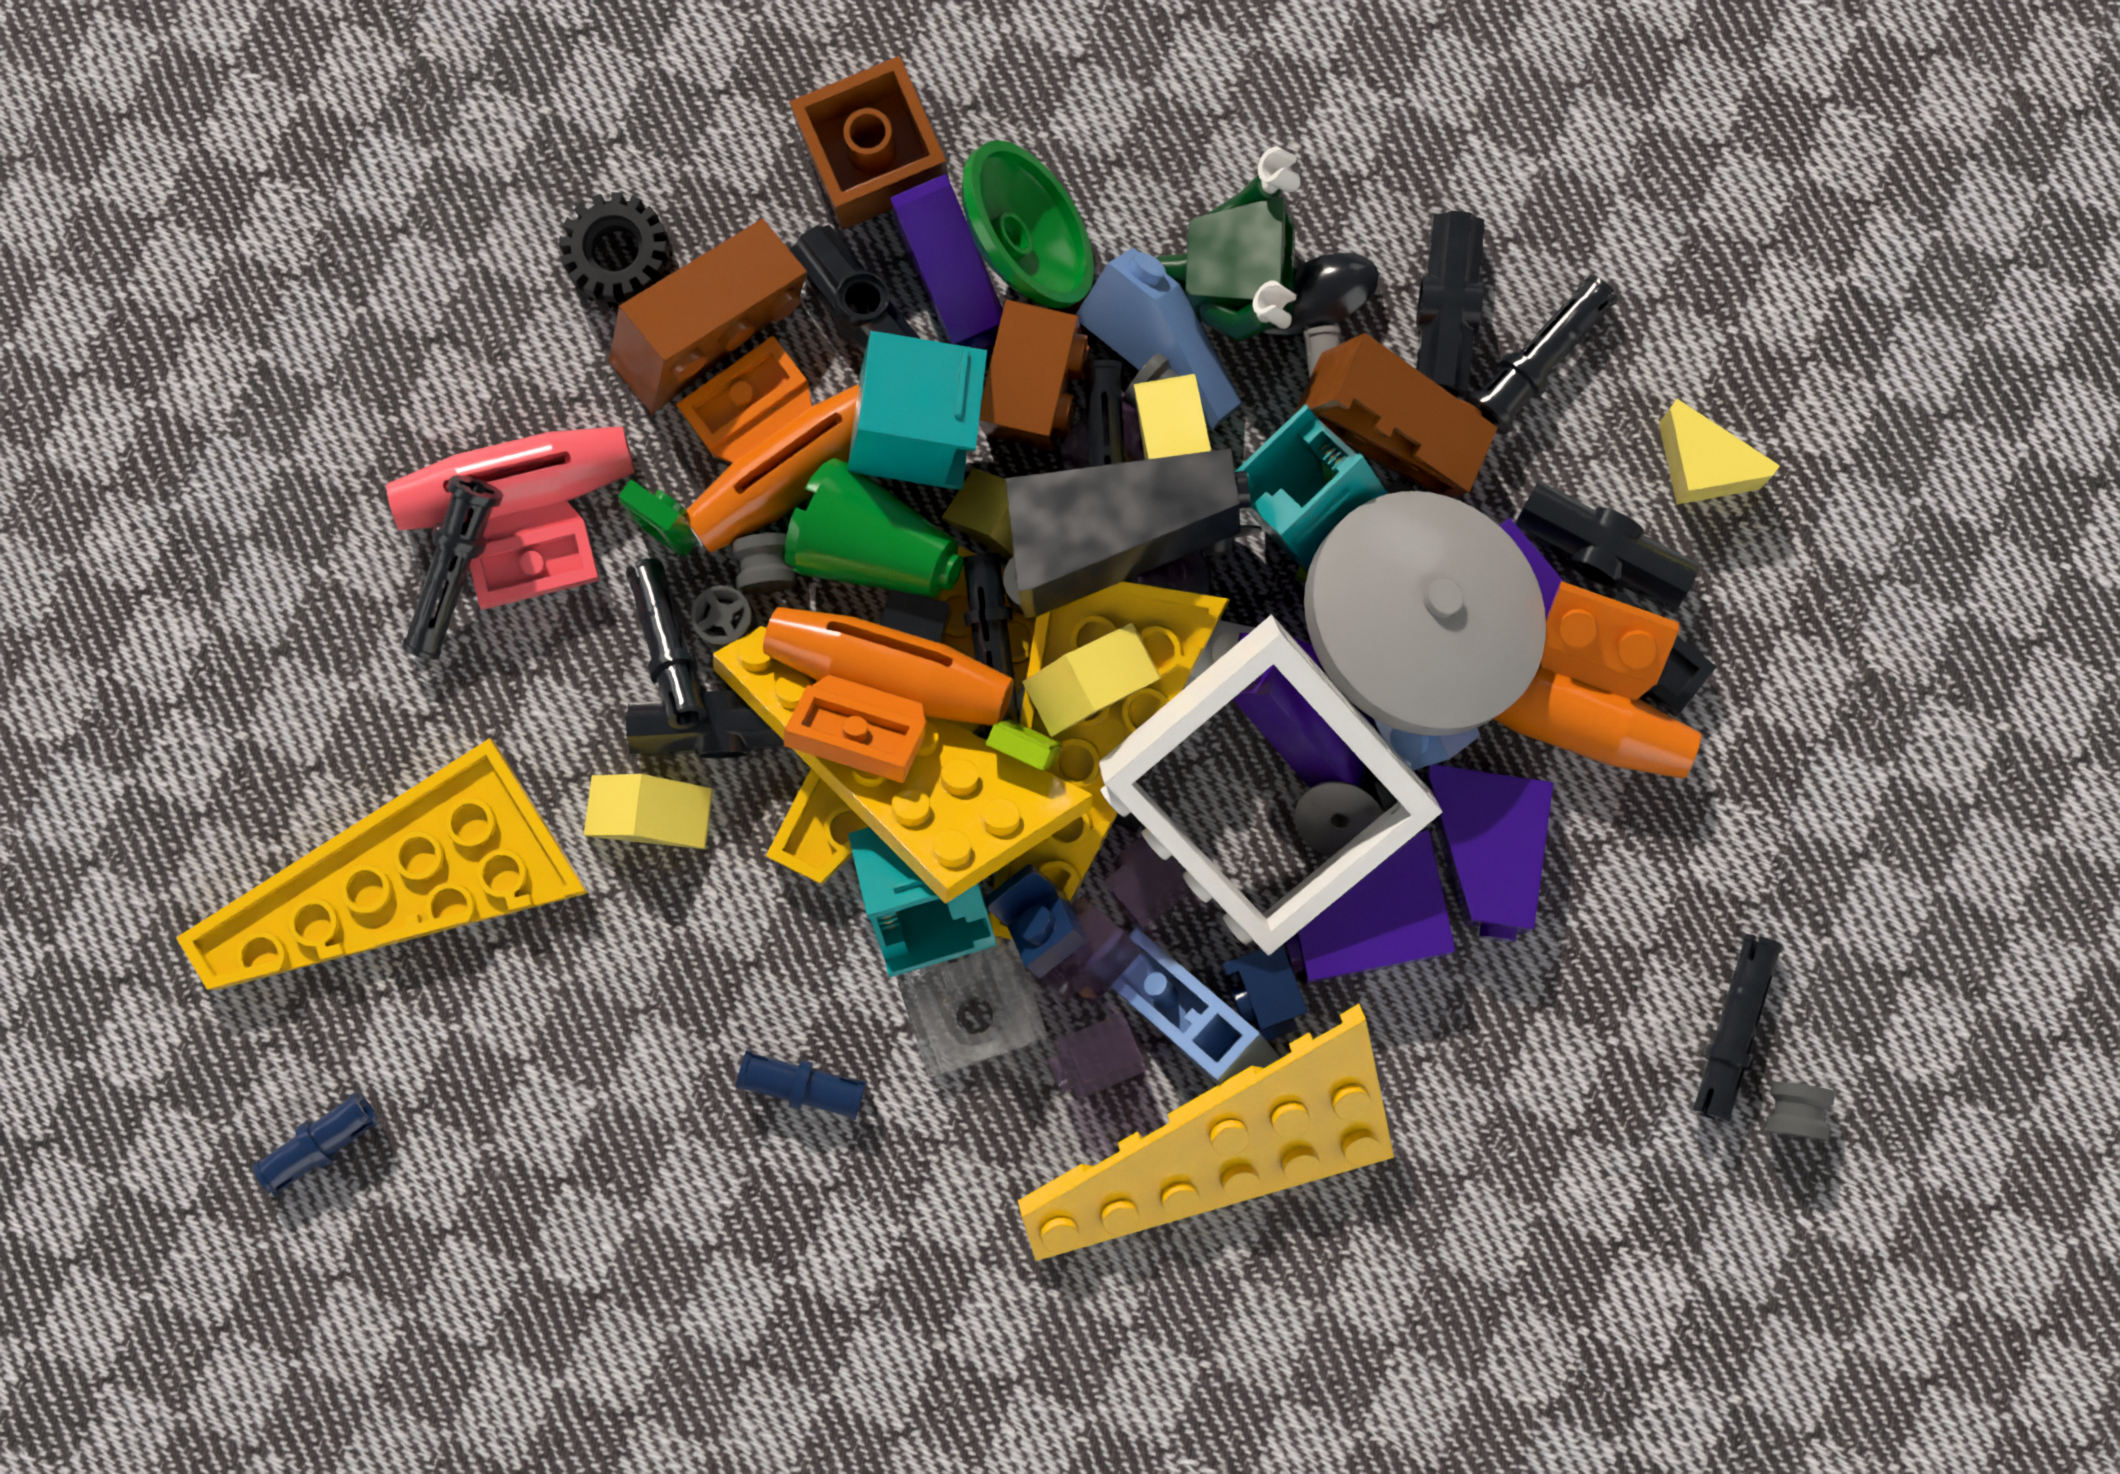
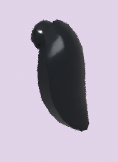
M1356 253L1322 255L1300 264L1294 268V294L1297 296L1295 301H1293L1292 328L1280 329L1271 327L1262 333L1285 336L1297 335L1310 328L1332 326L1349 317L1365 305L1376 291L1379 278L1377 267L1371 260Z

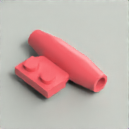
M623 426L551 431L455 454L387 483L386 490L390 509L399 531L433 528L436 523L442 522L451 496L447 486L452 476L460 475L476 478L491 484L504 495L499 507H493L483 535L487 541L485 551L478 558L472 559L469 566L479 607L484 610L600 581L586 523L568 501L634 474L635 469ZM471 508L468 509L464 522L467 520Z

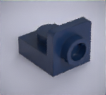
M1032 864L1026 865L984 899L988 911L1007 926L1024 966L1039 979L1088 942L1065 892Z

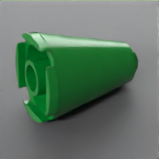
M832 458L820 466L805 487L806 490L815 493L807 510L804 511L795 507L785 541V560L787 565L794 567V571L804 576L886 590L891 589L928 597H936L943 589L951 590L963 567V557L958 555V542L867 475L847 471L848 462Z

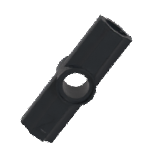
M1451 210L1447 213L1434 214L1431 222L1426 276H1422L1416 314V329L1421 330L1416 369L1457 398L1466 397L1468 392L1473 335H1477L1481 319L1484 284L1479 281V272L1483 253L1485 219L1478 218L1471 212Z
M830 224L826 226L816 225L802 234L799 240L789 249L807 271L805 282L834 317V327L838 335L847 343L856 345L864 356L870 331L920 339L890 301V290L886 282L877 274L865 270ZM855 303H864L871 306L875 311L869 314H859L853 312L849 306Z
M1537 481L1515 522L1516 526L1527 538L1568 558V564L1571 568L1582 576L1605 586L1614 587L1618 584L1672 613L1678 610L1701 564L1645 536L1644 529L1626 515L1605 507H1597L1594 510L1540 481Z
M735 691L701 692L700 696L707 711L706 719L704 721L698 720L696 712L693 711L698 725L687 729H676L669 725L664 701L628 703L626 737L629 753L633 757L672 756L695 753V757L727 759L747 756L750 754V750L789 748L784 746V740Z

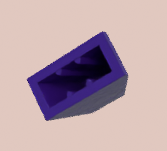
M947 174L891 197L899 238L947 343L987 350L986 357L992 355L1003 308L982 257L973 241L969 226Z
M1239 633L1237 643H1239L1249 633ZM1292 637L1327 675L1318 660L1313 646ZM1274 664L1232 699L1308 787L1311 788L1319 783L1328 781H1343L1361 787L1366 765ZM1355 706L1359 710V712L1368 720V722L1374 727V718L1364 713L1357 706Z
M1435 764L1429 765L1423 773L1422 781L1431 790L1442 810V813L1433 822L1464 925L1480 927V938L1501 942H1516L1517 933L1526 934L1534 930L1554 782Z
M1429 830L1421 831L1414 835L1285 942L1286 954L1293 973L1302 971L1305 985L1446 957L1456 952Z

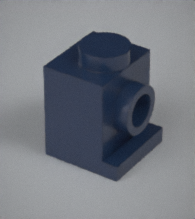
M1283 945L1269 956L1260 949L1221 965L1220 968L1224 978L1234 975L1238 978L1240 985L1230 990L1239 1016L1246 1022L1253 1020L1257 1031L1260 1032L1266 1041L1299 1030L1295 1018L1305 1015L1308 1011Z

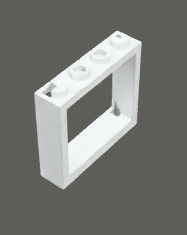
M1272 614L1099 761L1105 784L1100 790L1108 803L1123 817L1132 812L1146 827L1142 831V835L1150 847L1164 860L1173 855L1187 870L1182 875L1192 891L1205 903L1214 898L1227 912L1223 915V919L1233 934L1245 945L1254 940L1268 956L1442 813L1439 804L1426 784L1359 710L1341 693L1330 678ZM1274 664L1398 802L1266 912L1261 914L1142 789L1136 780Z

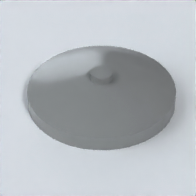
M1419 491L1397 492L1372 499L1350 512L1328 533L1316 551L1308 570L1304 596L1305 619L1309 637L1319 662L1328 677L1350 702L1375 720L1392 728L1418 735L1444 736L1463 733L1480 727L1513 705L1526 691L1539 668L1546 639V616L1542 593L1535 574L1520 548L1498 524L1474 507L1444 495Z

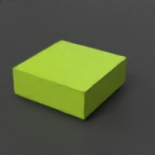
M1010 719L994 724L986 741V745L1042 771L1054 766L1062 748L1059 745L1060 742Z

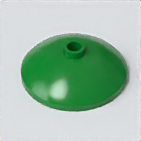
M994 140L985 143L973 151L964 166L962 203L971 236L985 262L1013 290L1037 304L1062 309L1072 306L1083 299L1089 292L1093 282V252L1084 223L1066 190L1043 163L1031 153L1013 143Z

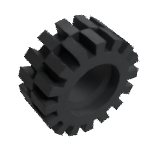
M611 192V201H605L601 194L592 196L594 206L586 209L581 202L574 208L578 218L573 221L567 217L563 224L567 235L566 237H559V247L563 252V256H560L576 288H579L583 296L592 302L596 299L601 307L611 309L612 302L618 303L620 306L661 281L662 275L669 276L672 269L669 261V256H673L672 246L656 212L650 206L645 208L642 200L633 195L630 201H626L623 194L619 192ZM615 231L629 233L638 241V254L635 261L629 267L620 271H608L601 268L595 262L594 257L595 248L599 240L606 234Z

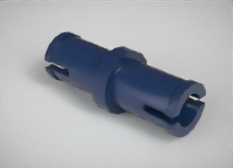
M746 1050L739 1070L736 1089H745L789 1101L788 1107L801 1111L802 1105L856 1120L866 1081H857L813 1069V1062L801 1060L800 1064L796 1065L754 1054L752 1051Z
M354 1092L349 1095L347 1100L313 1123L307 1120L295 1129V1137L264 1159L258 1160L253 1164L254 1174L262 1187L268 1193L272 1192L273 1196L276 1197L285 1188L317 1165L325 1168L334 1162L338 1150L369 1128L379 1124L378 1117L370 1103L362 1095L359 1096L358 1092Z

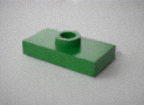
M630 479L618 495L619 502L637 526L680 557L683 555L687 557L698 542V539L683 518L687 510L664 492L657 490L653 495Z

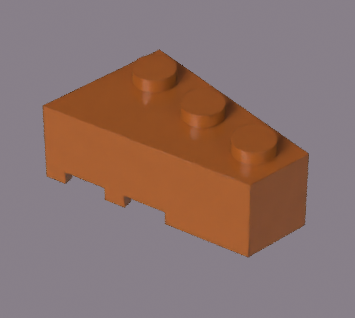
M762 218L621 304L618 308L609 363L651 415H653L771 321H780L791 314L801 302L800 294L807 271Z
M1363 333L1321 353L1294 412L1295 414L1306 404L1313 414L1352 450L1435 494L1450 498L1470 492L1498 427L1481 416L1482 412L1477 407L1454 397L1367 333Z

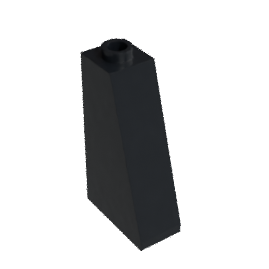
M1231 448L1006 478L1018 593L1024 618L1040 616L1241 533L1240 509L1251 508L1250 491L1246 470L1234 472Z

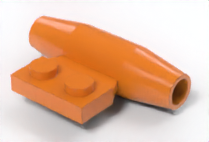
M774 336L768 338L676 404L713 457L731 464L686 509L687 513L684 515L685 520L709 553L717 551L731 544L734 540L745 537L776 522L815 493L806 490L805 487L823 463L832 458L843 462L849 461L859 384L813 405L811 387L807 379Z
M1561 581L1546 618V639L1539 668L1521 697L1493 720L1516 733L1609 766L1685 779L1696 758L1702 733L1639 699L1651 687L1657 685L1678 635L1679 622Z
M777 607L769 620L764 636L763 652L765 655L818 681L812 686L807 685L784 729V746L900 783H904L925 738V717L993 726L1004 720L1010 704L1014 687L1013 678L947 645L853 616Z

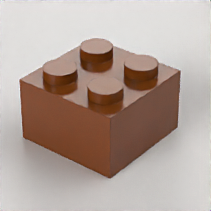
M900 55L789 101L797 129L841 230L893 210L890 198L944 174H947L949 179L946 159Z
M1005 300L981 400L979 425L985 436L1055 452L1058 437L1069 439L1076 411V404H1073L1074 395H1070L1069 391L1072 379L1083 381L1085 375L1083 373V364L1088 362L1090 346L1087 345L1088 336L1082 334L1078 316Z

